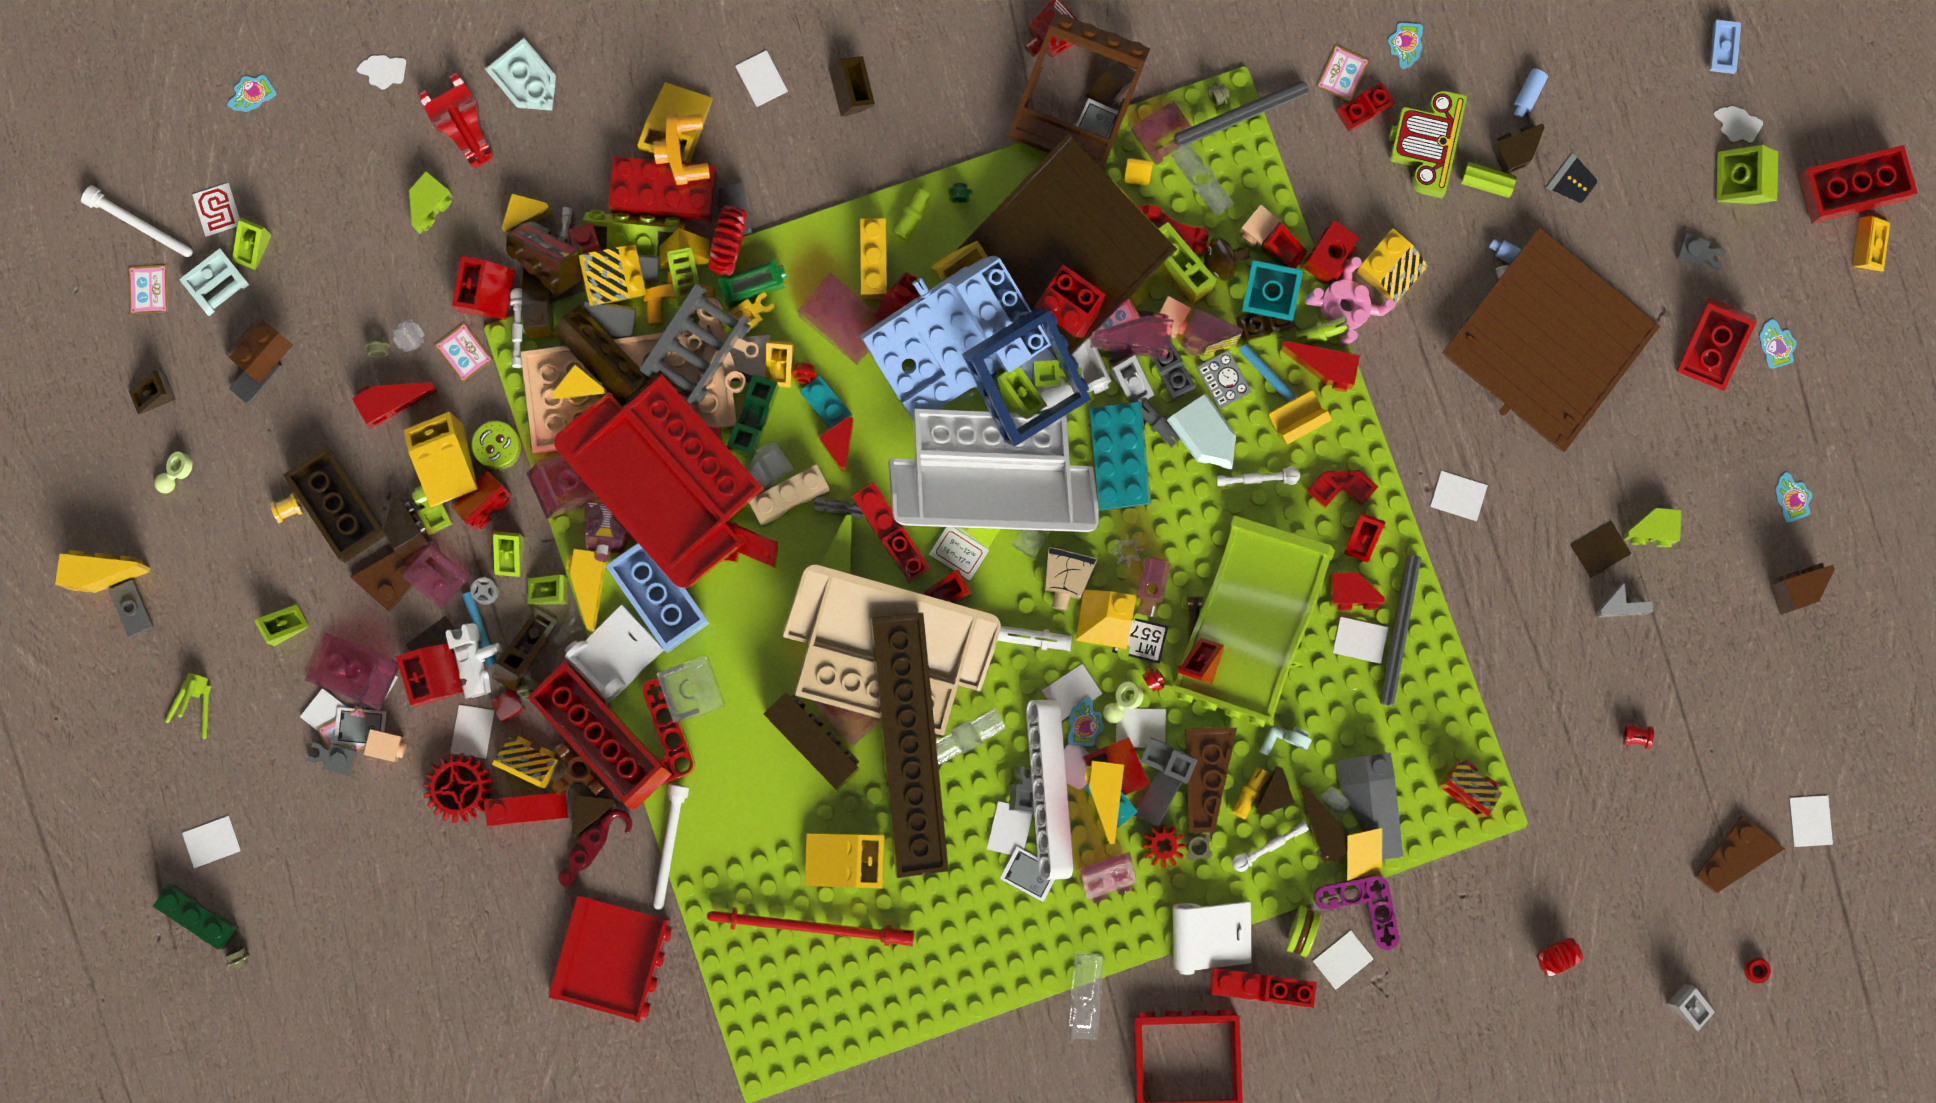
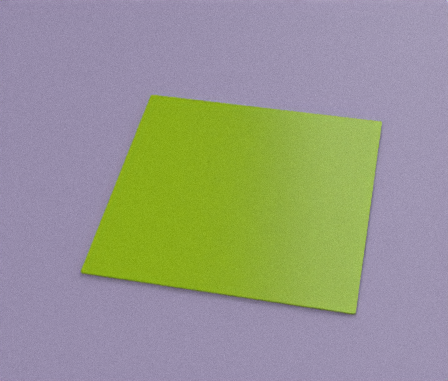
M1240 67L1129 105L1104 168L1108 176L1136 205L1159 206L1167 216L1176 222L1195 228H1206L1209 234L1207 247L1211 239L1217 235L1226 240L1232 249L1239 247L1249 249L1251 258L1237 263L1234 277L1228 282L1216 278L1214 289L1195 304L1179 288L1164 264L1130 297L1136 310L1153 312V323L1168 296L1191 308L1186 318L1189 324L1183 335L1178 333L1175 339L1161 337L1159 346L1170 340L1172 341L1183 360L1184 367L1196 385V389L1173 401L1149 353H1146L1136 358L1154 393V396L1147 400L1162 416L1165 415L1169 419L1196 399L1207 394L1236 434L1232 469H1227L1212 463L1197 462L1182 440L1177 442L1170 435L1176 442V445L1171 448L1157 432L1154 433L1151 430L1149 423L1143 419L1151 498L1150 505L1099 510L1098 505L1099 523L1093 531L1089 532L1001 529L988 548L989 552L971 580L963 576L971 591V596L958 602V605L993 614L999 619L1001 626L1043 632L1044 629H1047L1049 633L1072 635L1070 651L1052 648L1041 650L1042 647L997 640L981 691L958 685L944 736L935 733L948 872L902 878L896 877L880 718L797 696L806 706L803 710L808 715L813 712L824 724L821 729L826 734L831 731L841 741L842 744L839 748L844 753L849 750L859 760L857 766L860 771L837 792L763 714L785 692L791 696L795 691L808 644L782 637V633L803 570L810 565L821 564L845 518L842 515L827 513V510H824V512L815 510L813 508L814 500L794 506L786 511L782 517L761 527L749 503L728 520V522H735L741 527L778 541L779 551L776 567H771L739 554L738 563L722 561L695 584L685 588L710 624L667 653L663 650L616 698L610 701L612 710L658 760L665 758V752L642 691L647 681L652 679L660 680L669 690L696 765L693 773L666 785L659 786L644 801V805L662 855L671 805L669 795H667L668 786L672 784L689 787L688 798H685L684 803H681L669 879L743 1098L747 1103L755 1102L1173 953V905L1192 903L1202 907L1249 901L1251 902V925L1298 909L1301 905L1306 906L1314 903L1313 894L1319 886L1347 880V853L1335 864H1331L1329 861L1324 863L1315 853L1318 849L1313 844L1310 830L1285 841V844L1274 849L1272 852L1268 851L1257 857L1252 862V866H1248L1247 870L1243 872L1235 870L1232 862L1237 855L1244 852L1246 854L1255 852L1265 846L1266 842L1279 835L1286 834L1302 821L1308 827L1297 790L1301 785H1305L1350 835L1362 833L1363 831L1339 787L1335 761L1391 752L1403 857L1382 860V873L1377 875L1384 878L1523 829L1528 824L1359 366L1354 387L1347 389V392L1333 390L1331 385L1323 383L1281 351L1284 341L1298 343V340L1307 338V336L1296 338V331L1316 326L1317 322L1320 321L1323 323L1328 322L1327 318L1323 317L1320 307L1307 305L1305 297L1316 288H1321L1324 292L1329 285L1328 283H1323L1301 267L1314 245L1265 113L1184 147H1179L1175 143L1174 135L1176 133L1259 99L1250 72L1246 67ZM1214 82H1218L1220 85L1224 84L1229 91L1230 97L1227 99L1225 106L1221 104L1216 107L1209 98L1208 88L1212 87ZM1018 143L743 237L737 264L731 275L775 259L778 266L783 265L787 279L783 280L785 288L767 294V297L761 301L762 306L767 307L773 303L775 308L769 313L759 314L763 321L752 328L744 337L770 335V340L793 342L795 349L793 368L796 363L800 362L812 364L815 367L814 371L817 373L816 378L820 375L852 413L854 418L846 470L840 471L819 441V437L830 430V428L800 394V391L808 384L798 383L792 377L791 387L779 386L754 458L751 459L732 452L764 488L759 494L817 464L830 490L821 497H826V500L831 498L846 501L853 505L856 502L851 495L874 482L892 509L888 461L889 458L915 459L914 423L859 337L881 322L874 315L882 301L862 300L860 219L886 218L887 292L905 272L917 278L922 277L927 288L930 290L939 284L930 267L956 251L1049 153L1023 143ZM1133 158L1153 162L1149 185L1125 183L1127 159ZM954 183H965L973 193L970 194L969 202L954 203L949 200L948 189ZM920 188L928 192L932 197L921 213V220L916 221L907 240L892 231L904 214L902 210L904 207H908L917 189ZM1262 205L1280 219V223L1308 251L1296 268L1303 270L1293 317L1295 327L1247 342H1242L1240 336L1237 344L1204 356L1208 346L1240 335L1235 318L1250 313L1242 311L1252 261L1282 266L1261 251L1262 246L1260 249L1255 245L1250 247L1241 239L1242 235L1239 234L1244 224L1258 207ZM1206 250L1200 255L1195 254L1203 264ZM709 263L696 265L699 284L715 288V299L720 302L723 311L728 313L739 305L727 308L717 278L730 275H721L710 271ZM689 267V268H684V269H679V270H687V271H690V272H691V268H690V267ZM670 268L660 269V280L658 283L644 282L645 290L666 285L667 272L670 271ZM768 272L734 284L732 288L734 293L771 281L773 278L771 273ZM586 291L552 302L554 331L564 315L579 305L584 309L585 300H588ZM644 296L610 303L636 308L635 330L632 337L664 333L682 305H677L676 299H664L662 301L663 324L648 325L647 302H644ZM756 298L749 300L750 303L754 304L756 302ZM697 309L692 315V318H694L693 322L696 324L699 322ZM521 313V324L523 325V318ZM511 316L506 320H499L486 325L484 331L589 638L594 632H590L586 628L570 577V570H567L568 556L573 555L574 549L596 552L598 545H607L610 547L607 552V565L638 544L635 539L620 542V545L619 542H615L617 541L616 536H595V531L592 530L594 529L593 527H591L592 533L589 535L590 525L594 521L590 520V518L612 520L611 515H603V513H611L602 512L609 510L601 509L608 508L600 507L605 505H601L603 504L602 501L558 451L533 453L523 368L512 367V352L514 351L512 325L514 324V316ZM719 321L720 325L725 326V332L731 334L733 329ZM1147 328L1143 332H1155L1156 329ZM522 329L521 352L565 346L556 336L529 340L525 330ZM1339 334L1328 337V340L1324 342L1319 340L1308 344L1310 346L1354 354L1350 344L1346 347L1339 345ZM610 336L612 339H621V337ZM1136 336L1123 343H1130V347L1134 346ZM1093 338L1111 378V382L1108 383L1109 388L1097 394L1094 391L1088 392L1091 400L1068 413L1066 418L1070 466L1093 467L1097 494L1090 408L1126 404L1128 402L1120 385L1113 379L1111 373V366L1119 361L1110 362V350L1105 352L1100 342ZM1247 344L1297 397L1309 390L1314 391L1321 407L1328 411L1332 420L1289 444L1281 441L1268 413L1288 401L1241 354L1240 348ZM1229 350L1252 392L1219 409L1196 367ZM908 358L902 362V370L904 372H909L914 368L913 359ZM1002 368L997 371L993 378L999 393L1000 388L997 378L1006 372ZM732 381V386L738 387L741 382ZM746 382L745 388L741 392L733 393L737 422L744 407L749 382ZM977 387L970 388L938 409L989 412ZM1142 402V408H1143L1147 413H1149V412L1145 409V407H1143V403H1144V402ZM1007 408L1009 413H1015L1009 408ZM734 427L721 429L722 442L726 446ZM1289 466L1296 467L1300 472V479L1294 485L1284 484L1283 480H1268L1253 484L1241 482L1217 486V476L1235 477L1251 473L1275 474L1282 472L1283 468L1286 469ZM1360 470L1379 486L1361 507L1342 490L1325 509L1306 493L1323 472ZM1360 513L1386 521L1368 563L1344 554L1356 517ZM864 514L861 519L852 518V575L925 595L924 591L954 572L953 569L929 555L946 527L902 525L930 567V570L908 583L865 519ZM1234 515L1329 544L1335 550L1333 558L1329 562L1311 618L1304 632L1306 645L1304 665L1289 669L1273 718V725L1291 731L1296 727L1308 732V738L1312 740L1308 750L1299 748L1277 737L1269 756H1266L1259 751L1272 725L1265 723L1264 727H1260L1250 723V718L1241 715L1240 719H1236L1226 715V710L1217 707L1216 711H1212L1202 707V702L1194 699L1192 703L1182 701L1177 698L1178 694L1171 690L1172 686L1176 683L1178 669L1181 666L1188 645L1189 608L1187 607V597H1203L1204 606L1226 549ZM1049 547L1096 558V564L1084 590L1112 591L1135 595L1134 623L1136 618L1168 626L1160 664L1130 657V646L1128 645L1127 649L1119 648L1117 653H1113V647L1075 641L1083 593L1080 599L1069 598L1066 611L1051 607L1055 593L1045 591ZM1408 555H1417L1421 557L1395 702L1393 706H1386L1380 704V697L1406 557ZM606 567L596 630L623 605L658 642ZM1358 572L1385 597V603L1378 605L1377 610H1363V606H1353V610L1337 611V606L1330 607L1329 575L1332 573ZM1152 606H1155L1153 616H1150ZM1340 617L1388 627L1381 664L1333 653ZM1008 634V636L1031 638L1030 636ZM1035 637L1036 640L1057 642V640ZM1081 664L1084 665L1102 692L1092 702L1093 711L1101 713L1104 730L1095 737V744L1093 746H1083L1089 754L1116 743V723L1107 722L1103 716V710L1107 704L1117 702L1116 691L1124 682L1135 683L1143 690V701L1135 709H1166L1165 743L1185 752V729L1237 728L1215 833H1188L1187 786L1184 782L1181 783L1157 828L1160 834L1161 824H1166V833L1169 832L1172 826L1176 827V831L1172 836L1176 837L1178 834H1183L1184 836L1182 839L1177 840V844H1185V839L1189 835L1193 837H1199L1202 834L1209 835L1211 839L1209 842L1210 850L1212 851L1211 858H1196L1195 861H1190L1186 856L1188 853V845L1186 844L1184 849L1177 848V851L1184 855L1182 859L1173 855L1176 861L1175 866H1172L1168 859H1166V868H1161V859L1158 860L1155 866H1152L1151 861L1154 856L1152 855L1145 859L1144 854L1150 852V848L1143 849L1141 844H1150L1151 841L1146 840L1143 836L1144 834H1149L1154 837L1151 831L1153 826L1134 815L1116 829L1115 844H1109L1090 794L1084 787L1079 790L1067 784L1073 873L1068 879H1055L1044 902L1000 879L1012 855L988 850L987 846L998 801L1009 804L1011 785L1017 784L1014 775L1015 767H1025V777L1027 769H1031L1026 716L1027 704L1031 700H1047L1042 690ZM1148 667H1151L1153 670L1157 668L1164 676L1165 681L1163 682L1164 688L1162 690L1158 689L1154 692L1146 684L1142 675L1146 673ZM655 685L652 686L653 691L649 695L655 696L658 704L667 703V700L662 702L659 698L658 692L662 691V689L657 688ZM1134 692L1130 695V700L1133 699ZM662 709L658 713V720L661 723H666L671 718L669 709ZM1070 716L1061 721L1064 749L1069 744ZM672 733L667 738V744L670 747H676L680 743V736L677 733ZM1134 747L1139 761H1141L1146 748ZM681 757L676 762V768L680 772L686 771L689 767V760L686 757ZM1467 760L1478 768L1477 773L1484 779L1488 776L1499 784L1497 789L1502 794L1488 817L1478 818L1438 787L1457 761L1465 762ZM1141 763L1151 784L1158 769ZM1257 767L1271 775L1275 767L1283 768L1295 804L1256 816L1253 814L1259 802L1256 800L1245 820L1231 812L1243 792L1241 789L1243 786H1247ZM1268 782L1266 783V785L1264 786L1262 792L1260 793L1261 796H1262V794H1263V792H1264V790H1265V788H1266ZM1149 786L1126 795V798L1136 810ZM1032 814L1024 851L1038 858L1035 816ZM807 834L884 835L883 889L805 886ZM1166 839L1163 842H1157V847H1160L1158 848L1160 853L1170 850V846H1167L1169 842ZM1197 845L1196 849L1200 850L1201 846ZM1349 885L1345 888L1344 892L1357 887ZM1323 891V896L1319 897V900H1323L1337 894L1330 895L1326 891ZM733 907H737L738 914L872 929H882L886 925H892L891 928L915 930L913 947L897 944L884 946V943L876 939L736 924V928L731 930V923L709 921L707 913L710 911L732 913Z

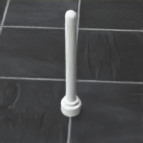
M90 185L83 193L81 202L90 208L100 207L185 257H190L193 254L190 247L105 199L102 191L93 185Z
M672 784L668 786L667 795H669L671 805L653 903L654 908L657 910L662 909L664 906L681 803H684L685 798H688L689 787Z

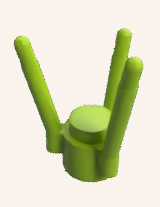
M188 673L165 718V722L169 723L183 698L178 712V717H182L190 697L200 698V695L203 694V739L207 738L209 693L211 687L206 685L207 678Z

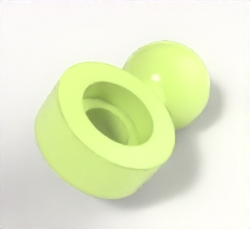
M182 452L171 454L166 464L167 473H161L155 478V488L161 493L171 492L175 487V478L183 479L191 472L192 458Z
M1132 682L1122 683L1116 691L1117 702L1107 704L1103 710L1105 720L1109 723H1117L1123 718V710L1125 708H1137L1143 701L1144 694L1142 688ZM1134 692V697L1130 700V695Z

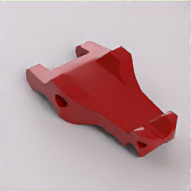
M454 72L449 75L451 82L455 85L453 89L433 100L429 98V94L426 93L425 89L420 91L418 95L435 129L456 143L471 167L479 168L484 163L491 161L493 153L480 129L479 105L459 75Z
M1136 205L1158 229L1168 222L1195 254L1200 255L1207 249L1209 234L1206 228H1195L1176 222L1167 216L1159 206Z

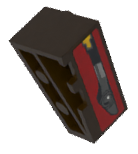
M529 219L507 234L506 251L512 259L520 262L530 274H534L540 279L546 288L553 290L559 296L581 281L582 269L578 255L583 254V247L578 244L574 247L567 243V238L563 236L556 238L550 235L551 230Z

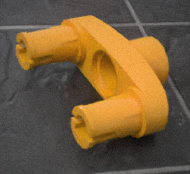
M678 114L667 116L666 140L653 141L656 164L670 163L677 185L687 184V181L710 178L708 163L689 166L682 164L679 143L681 132L703 129L701 114L678 117Z
M676 270V275H677V274L686 273V272H690V271H687V270ZM670 271L667 272L666 285L646 289L644 302H647L648 325L663 324L662 301L664 299H676ZM690 278L679 280L678 284L690 283ZM700 284L708 290L706 294L708 298H716L714 287ZM692 288L680 291V294H689Z

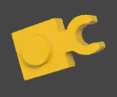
M763 292L757 296L754 304H751L747 299L729 311L728 314L739 319L742 315L751 319L749 321L751 330L763 321L759 314L771 312L775 305L773 303L767 307L761 305V301L767 297V294Z

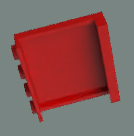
M577 896L548 998L570 1002L631 1019L638 1023L642 1022V1018L647 1019L651 1003L647 1002L650 992H655L658 978L654 977L657 967H662L666 952H662L664 941L669 942L673 927L669 926L670 920L587 897Z

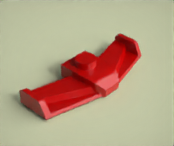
M726 522L744 544L723 561L738 563L739 554H742L771 567H776L779 551L778 541L741 527L735 522Z

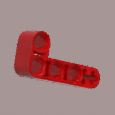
M649 680L643 686V696L666 755L665 758L659 761L672 774L660 785L662 786L689 776L695 770L696 765L667 686L660 680ZM655 685L657 688L662 689V691L658 692L659 698L662 702L667 700V703L658 704L656 697L649 695L653 691L652 686ZM662 709H669L671 712V718L666 723H661L658 720V713ZM672 733H677L680 736V743L676 747H670L667 744V738ZM686 757L689 760V767L686 771L680 772L676 768V762L679 758Z

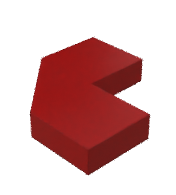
M1360 470L1323 472L1306 493L1325 509L1342 490L1361 507L1379 486Z

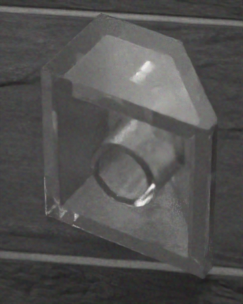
M702 656L656 673L674 723L726 707L713 667L707 656Z

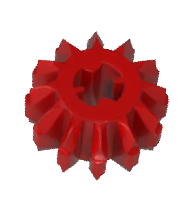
M1161 824L1160 834L1155 826L1151 827L1154 837L1149 834H1144L1143 836L1146 840L1151 841L1150 844H1141L1143 849L1150 848V852L1145 853L1144 858L1147 859L1153 855L1152 866H1155L1159 859H1161V868H1166V859L1169 860L1172 866H1175L1176 861L1173 855L1180 859L1184 856L1177 851V848H1186V844H1177V840L1184 837L1183 834H1178L1176 837L1172 836L1176 831L1174 826L1166 833V824ZM1166 839L1169 842L1167 846H1170V850L1160 853L1158 851L1160 847H1157V842H1163Z
M1566 938L1538 952L1536 956L1541 970L1548 976H1554L1579 964L1584 958L1581 953L1582 950L1574 938Z

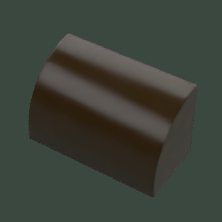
M863 56L840 58L829 68L841 117L862 112L875 104Z

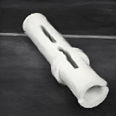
M1001 626L997 640L1042 647L1041 650L1052 648L1070 651L1072 635L1049 633L1047 629H1044L1043 632ZM1008 634L1030 636L1031 638L1008 636ZM1035 637L1057 640V642L1036 640Z

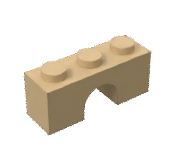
M816 464L755 496L749 504L761 527L782 517L786 511L803 502L808 503L814 500L815 497L822 496L830 490Z

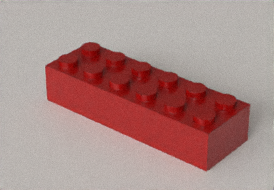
M565 661L527 697L623 804L633 811L672 775L609 705Z

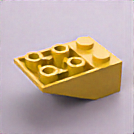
M665 82L646 120L637 146L640 153L655 158L653 141L666 140L667 116L678 114V117L701 114L704 126L713 98ZM702 130L681 132V135H679L683 163L691 162Z
M450 411L404 430L410 458L431 508L478 489L463 423Z
M69 550L68 554H59L55 585L74 591L96 593L150 572L151 568L143 565V561L136 560L135 557L120 556V560H118V558L111 557L109 554L95 553L94 557H92V555L85 554L82 551Z
M807 834L805 886L883 889L885 836Z

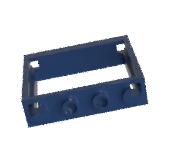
M1040 307L962 353L1004 442L1014 447L1091 400L1087 392L1089 390L1088 384L1080 377L1077 371L1079 368L1078 363L1066 348L1068 347V342L1064 335L1058 331L1056 326L1058 324L1057 318L1051 311ZM1039 325H1042L1074 394L1019 428H1016L984 359Z

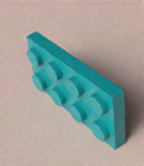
M1133 402L1090 408L1099 510L1150 505L1151 498L1142 403Z

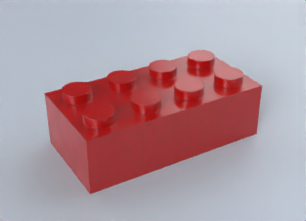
M1904 145L1807 168L1798 176L1811 224L1908 201L1918 194Z
M613 156L608 207L611 213L626 212L630 215L639 216L650 214L662 218L674 216L685 220L712 222L717 179L715 165H708L709 179L687 181V184L677 185L670 163L656 164L655 160ZM682 162V164H685V166L697 165V164H694V163H683V162Z

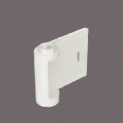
M1091 336L1072 356L1079 363V367L1082 368V378L1089 387L1087 392L1094 391L1097 394L1109 388L1108 383L1111 382V378ZM1046 348L1020 365V367L1034 385L1033 361L1057 359ZM1060 379V387L1036 388L1048 405L1040 410V412L1053 407L1074 394L1071 386L1065 385V381Z
M621 605L586 641L572 642L565 649L567 654L564 659L605 703H609L664 649L635 617Z
M1246 901L1202 907L1192 903L1173 905V967L1179 970L1180 974L1189 975L1194 974V970L1251 963V902Z

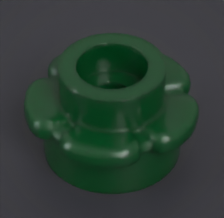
M954 183L948 189L949 200L954 203L969 202L970 194L973 193L965 183Z

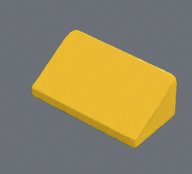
M1875 216L1859 218L1853 266L1884 271L1890 222Z

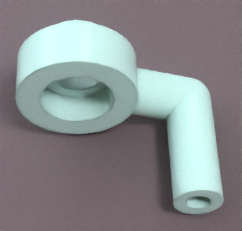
M1273 725L1269 728L1259 752L1269 756L1277 737L1305 750H1308L1312 740L1308 738L1309 733L1302 729L1294 727V730L1291 731Z

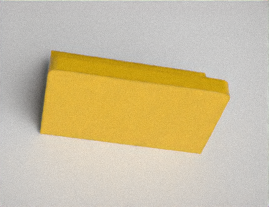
M1312 390L1268 413L1279 439L1286 444L1332 420L1328 411L1321 407Z

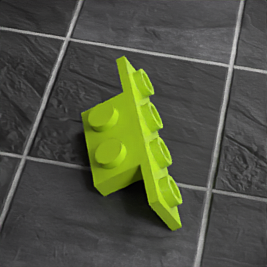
M602 210L586 212L582 219V225L592 222L593 226L607 227V249L636 245L637 254L646 255L658 254L659 231L674 233L678 228L685 230L687 221L680 220L679 217L674 216L661 219L655 218L654 215L642 214L640 217L630 216L626 212L604 214Z

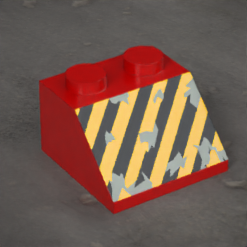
M1467 760L1465 762L1457 761L1438 787L1478 818L1488 817L1502 794L1497 789L1499 784L1488 776L1485 779L1477 773L1478 768Z

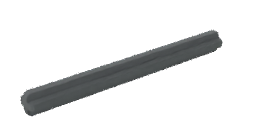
M1299 81L1182 130L1174 135L1175 143L1179 147H1184L1305 96L1309 92L1306 82Z
M1408 555L1406 557L1380 697V704L1386 706H1393L1395 702L1421 557L1417 555Z

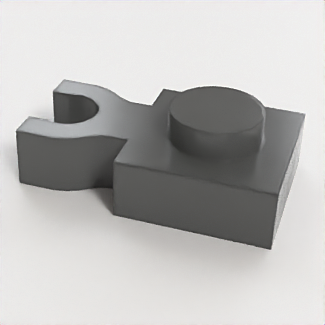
M1686 233L1683 237L1677 259L1701 267L1706 262L1711 268L1719 270L1722 263L1716 262L1714 255L1723 257L1726 250L1721 248L1711 249L1709 248L1710 241Z
M312 742L311 747L318 748L320 754L318 757L309 755L307 761L314 763L323 761L325 762L323 769L346 776L351 775L357 750L334 743L330 744V748L327 749L320 742Z
M1015 767L1014 775L1017 784H1012L1010 788L1009 811L1034 814L1031 769H1027L1025 777V767Z

